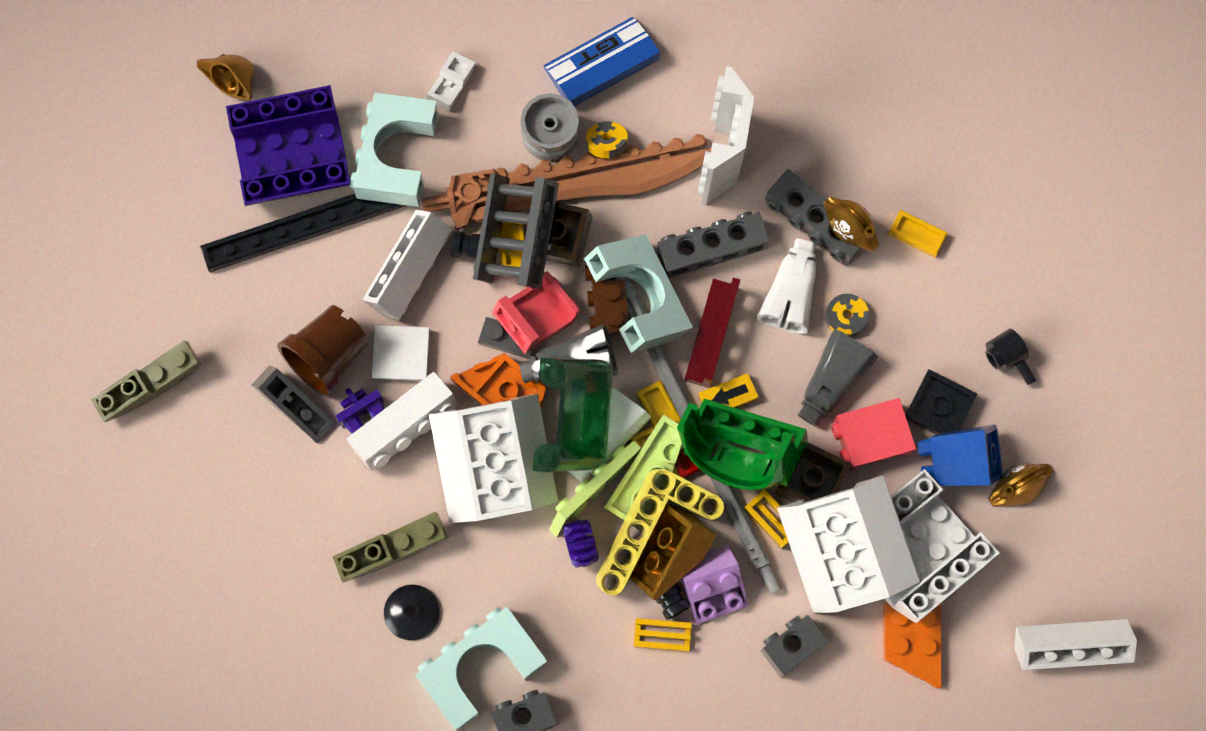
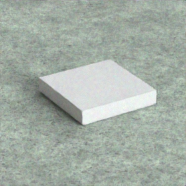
M375 325L372 380L421 382L425 379L428 370L429 327Z

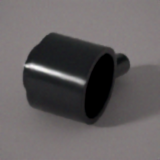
M1009 328L986 343V357L995 369L1007 372L1016 366L1027 385L1037 380L1026 362V359L1029 358L1028 348L1015 330Z

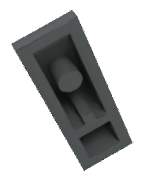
M271 365L251 385L316 443L335 424L282 372Z

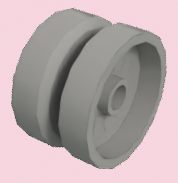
M548 93L538 95L527 103L522 111L520 122L523 144L528 152L536 158L546 161L560 160L564 156L569 155L577 145L579 137L578 113L571 101L561 95Z

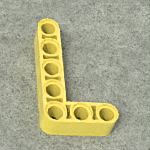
M651 470L647 474L597 574L596 585L608 595H617L622 592L668 500L700 517L713 520L720 517L723 513L724 503L722 499L668 470ZM659 474H663L666 478V485L661 489L656 488L654 482ZM687 486L690 490V497L683 502L679 498V491ZM647 499H651L654 503V508L649 514H645L642 510V504ZM711 499L714 502V510L706 514L703 505L706 500ZM634 524H639L642 530L641 535L636 539H632L629 533L630 528ZM622 549H627L629 552L627 562L619 564L617 561L618 552ZM614 574L617 579L616 585L613 588L607 589L604 585V580L608 575Z

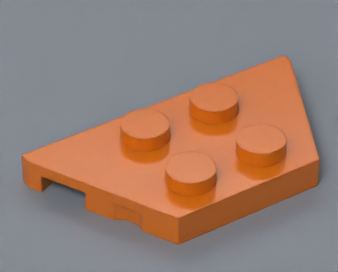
M505 353L493 357L488 362L474 365L473 368L462 373H455L450 377L452 382L481 406L538 393L540 408H542L546 392V386L542 383L537 384L535 381L524 383L519 364Z
M888 602L883 605V661L899 667L909 675L917 677L937 689L941 688V603L918 623L913 622L893 609Z

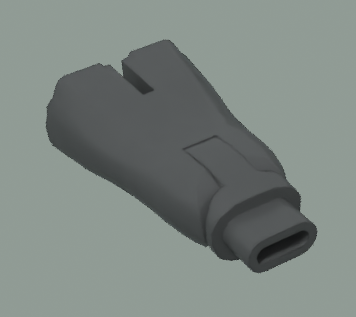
M605 324L587 330L558 344L548 346L536 353V357L532 355L530 360L519 363L524 383L535 381L537 384L541 382L557 383L618 375L610 333Z
M833 330L815 372L808 383L805 391V400L801 403L803 407L798 416L816 427L821 418H826L828 413L838 407L849 391L876 362L878 356L875 352L845 333Z

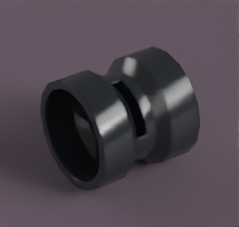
M454 231L451 257L460 258L461 256H466L469 260L476 261L480 234L473 233L470 236L465 235L461 231Z
M678 583L673 585L659 599L655 600L657 604H661L663 608L662 614L666 620L674 618L691 607L687 599L682 598Z

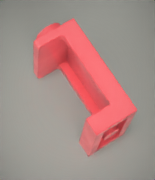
M548 271L544 272L541 290L526 288L511 298L504 296L497 301L492 311V314L524 354L573 324L580 313L575 300L565 293L561 288L560 282L555 277H552Z
M900 398L839 414L835 417L834 424L831 425L835 440L840 441L842 447L840 458L851 463L850 472L855 471L858 467L893 457H906L912 455L916 450Z

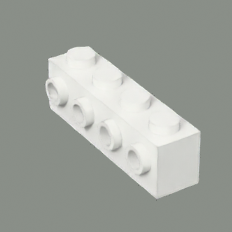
M416 210L362 300L384 317L400 320L401 316L407 311L408 304L414 294L420 289L421 282L427 272L433 267L440 250L446 245L452 229L432 212Z
M432 372L346 439L354 452L369 470L373 472L375 469L386 465L389 459L397 452L408 448L411 442L419 435L425 434L431 429L429 414L453 410L458 406V403L449 388Z
M1127 619L1016 627L1014 649L1022 670L1134 663L1137 639Z

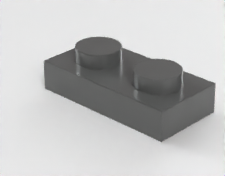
M489 317L485 318L478 340L479 345L530 359L533 349L524 354L498 320Z

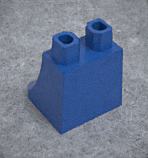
M995 424L936 434L917 443L919 455H932L933 465L922 466L921 471L925 469L939 486L992 485L1002 478L1003 469L999 435Z

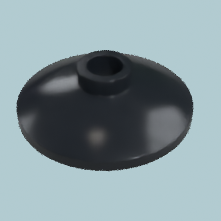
M411 584L396 589L388 597L384 606V620L389 630L395 636L409 641L419 640L429 635L436 627L440 616L436 597L431 591L420 585ZM410 606L416 608V613L413 616L406 615V609Z

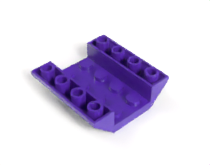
M331 85L226 106L229 127L234 137L241 173L240 185L245 206L351 185Z

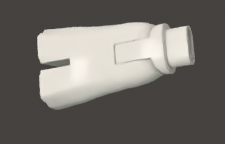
M796 239L794 247L789 249V253L783 259L776 278L757 316V320L762 324L799 335L808 332L812 293L816 276L815 243Z
M608 386L576 445L574 455L571 457L572 463L566 471L581 482L587 479L590 474L594 475V471L603 462L608 463L613 458L614 452L639 432L651 419V416L646 410L618 390Z

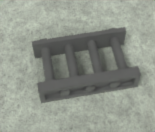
M491 173L490 181L487 185V199L477 257L473 268V279L492 283L494 275L518 278L517 285L541 290L559 183L546 178L536 177L534 187L509 185L510 178ZM507 195L532 198L530 213L505 211ZM502 223L528 224L525 240L500 238ZM498 248L523 251L521 266L496 264Z

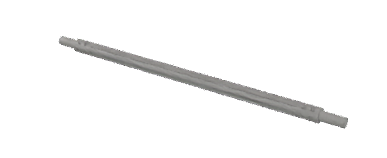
M614 277L613 280H625L627 310L630 319L646 314L628 277ZM662 345L646 349L680 418H682L690 401ZM714 449L710 455L711 460L715 454ZM710 477L755 569L760 571L770 593L773 594L781 590L769 566L771 562L734 488Z

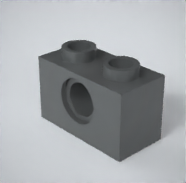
M797 615L785 624L788 628L787 631L780 636L775 632L763 641L766 646L761 652L780 678L828 643L827 639L808 615L802 619ZM788 637H794L799 641L800 647L798 651H790L786 647L785 641Z
M538 690L522 695L523 700L512 704V701L508 700L495 706L496 711L491 712L498 731H545L557 726L545 692L539 694ZM527 709L531 712L532 717L527 724H519L515 720L518 710Z

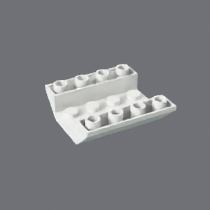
M726 66L725 76L719 75L711 121L716 122L714 131L730 135L728 145L712 143L711 152L705 151L697 194L702 195L701 204L703 205L709 204L737 185L747 143L754 96L734 69Z
M538 393L510 398L511 400L429 414L450 523L480 521L531 511L558 502Z
M925 469L891 496L920 583L885 598V600L893 609L915 623H918L1000 554L981 532L974 536L939 497L943 489Z
M884 475L859 482L854 488L805 502L804 499L777 508L813 613L839 612L891 597L920 583Z

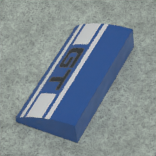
M631 17L548 62L543 67L561 96L571 101L575 107L657 62L660 51L642 26Z

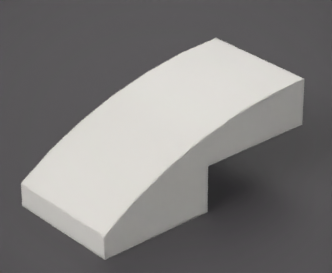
M453 51L440 69V76L428 92L427 99L437 101L438 106L450 111L471 76L476 62Z

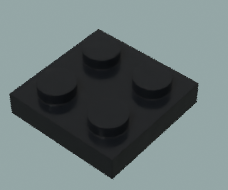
M928 369L905 414L906 419L934 434L959 431L977 393Z

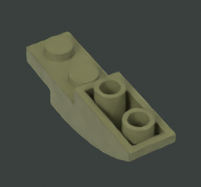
M184 340L141 370L134 369L93 397L91 401L103 422L111 421L173 388L183 381V376L200 366L201 362L189 342Z
M433 512L388 534H380L332 557L342 582H347L426 551V548L447 539L448 536L439 514Z

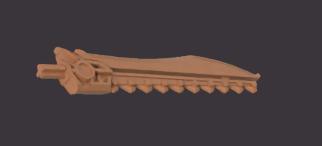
M696 134L688 143H684L682 139L674 137L664 147L659 142L654 141L645 150H640L638 146L630 145L623 154L613 158H597L587 152L576 162L572 157L564 156L557 165H552L550 161L542 160L534 169H530L528 165L520 164L511 173H508L504 168L498 167L496 170L488 169L452 175L450 185L447 188V194L421 198L423 211L437 212L450 209L452 221L455 223L454 228L455 230H460L468 226L470 220L477 224L483 222L487 199V185L490 181L491 173L510 178L509 185L531 186L535 184L536 177L554 181L659 158L654 161L557 181L559 187L556 202L587 197L637 195L670 184L702 167L705 151L711 152L712 148L670 157L673 154L702 149L704 146H707L708 142L704 135ZM507 195L505 211L516 212L530 208L532 198Z

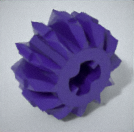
M585 519L566 524L563 531L572 565L576 568L587 567L598 562L599 555L590 522Z

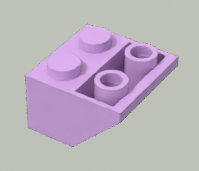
M728 545L707 552L704 559L680 579L686 599L691 606L690 609L696 625L749 606L739 565Z

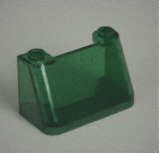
M553 356L540 358V379L546 386L560 388L556 444H543L535 450L532 471L565 472L598 469L605 463L607 458L613 377L610 364L601 359Z

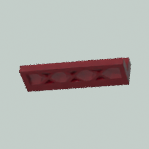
M732 278L731 283L717 279L712 280L684 381L710 388L741 279Z

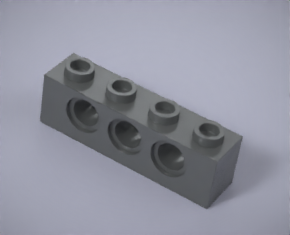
M787 169L768 190L765 199L768 206L774 212H781L788 218V222L794 228L805 231L813 243L818 246L822 245L830 251V256L837 262H844L848 265L862 249L842 240H836L831 236L830 232L833 230L823 205L827 199L791 170ZM793 198L798 199L802 205L795 207L790 204L789 200ZM818 215L821 217L822 222L814 223L809 216Z
M744 212L734 220L727 221L726 219H721L713 222L707 228L694 227L687 230L686 234L679 236L670 234L661 238V241L657 243V253L668 279L766 250L770 240L760 212L754 214L752 212ZM738 231L743 234L744 238L735 240L732 238L731 233ZM714 239L719 245L712 248L707 246L705 241ZM688 246L694 252L691 255H684L680 252V248Z

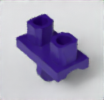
M347 388L345 392L348 398L340 402L345 410L335 415L342 428L346 427L353 434L364 425L360 420L361 416L369 412L371 417L374 418L385 409L383 405L384 400L378 390L367 395L363 388L356 393Z

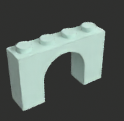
M374 92L373 101L368 102L366 115L368 122L367 125L362 127L361 140L363 144L362 149L358 148L356 153V164L358 166L357 171L351 175L350 187L354 189L357 199L419 207L424 187L422 172L389 167L377 158V154L381 144L394 134L413 133L434 136L439 117L437 101Z
M646 234L599 245L584 258L595 282L619 276L628 277L639 283L650 299V313L633 317L619 329L630 353L679 340L693 328Z
M500 607L496 608L486 616L487 622L480 627L477 624L473 625L463 633L465 636L463 640L457 644L455 641L450 642L441 649L442 655L434 661L432 658H429L418 667L420 672L416 674V677L455 731H459L480 715L466 697L458 682L460 663L469 652L480 647H492L502 651L510 659L524 680H527L548 664L545 657L508 607L503 610Z

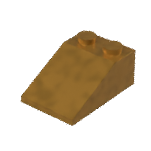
M666 503L629 579L654 600L659 599L704 559L717 534L688 511Z

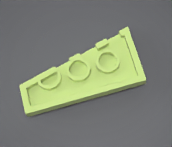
M664 414L662 415L604 506L605 509L625 520L647 474L653 469L673 471L682 445L677 430L678 423ZM659 474L655 478L656 488L661 489L666 485V478L663 474ZM647 499L642 504V510L645 514L652 512L654 503L651 499ZM639 524L633 525V527L642 532Z
M634 441L627 447L621 445L612 455L614 459L609 464L603 462L594 471L595 477L590 482L585 479L575 489L577 494L572 499L566 497L555 508L558 512L549 530L558 537L563 532L568 518L570 517L574 521L588 504L587 500L594 501L607 486L605 483L607 481L612 483L634 461L641 447Z

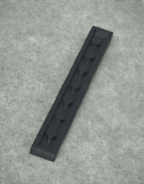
M352 194L221 238L200 247L208 271L213 272L408 205L357 199L356 195Z

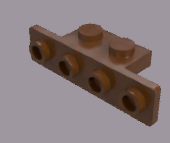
M585 265L586 281H591L592 291H587L588 307H593L594 317H589L590 329L605 324L610 336L621 335L619 329L628 322L625 280L595 282L588 265Z

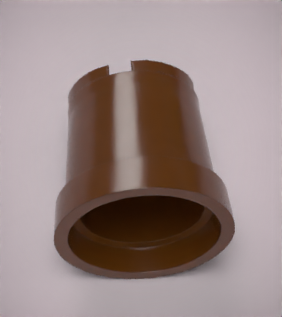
M330 305L322 314L299 332L289 334L277 344L281 356L289 367L308 386L325 396L335 388L340 375L369 344L366 343L368 338L358 323L352 317L347 320L341 316L344 311L335 305Z

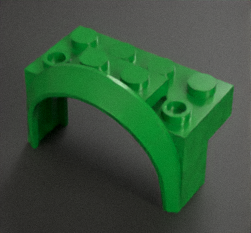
M703 399L700 408H698V405L689 403L677 426L684 453L689 456L691 461L700 470L725 485L743 490L771 488L778 484L788 486L808 442L807 429L707 399ZM726 441L734 442L743 446L760 450L767 454H759L746 451ZM716 443H719V446L711 460L710 455Z

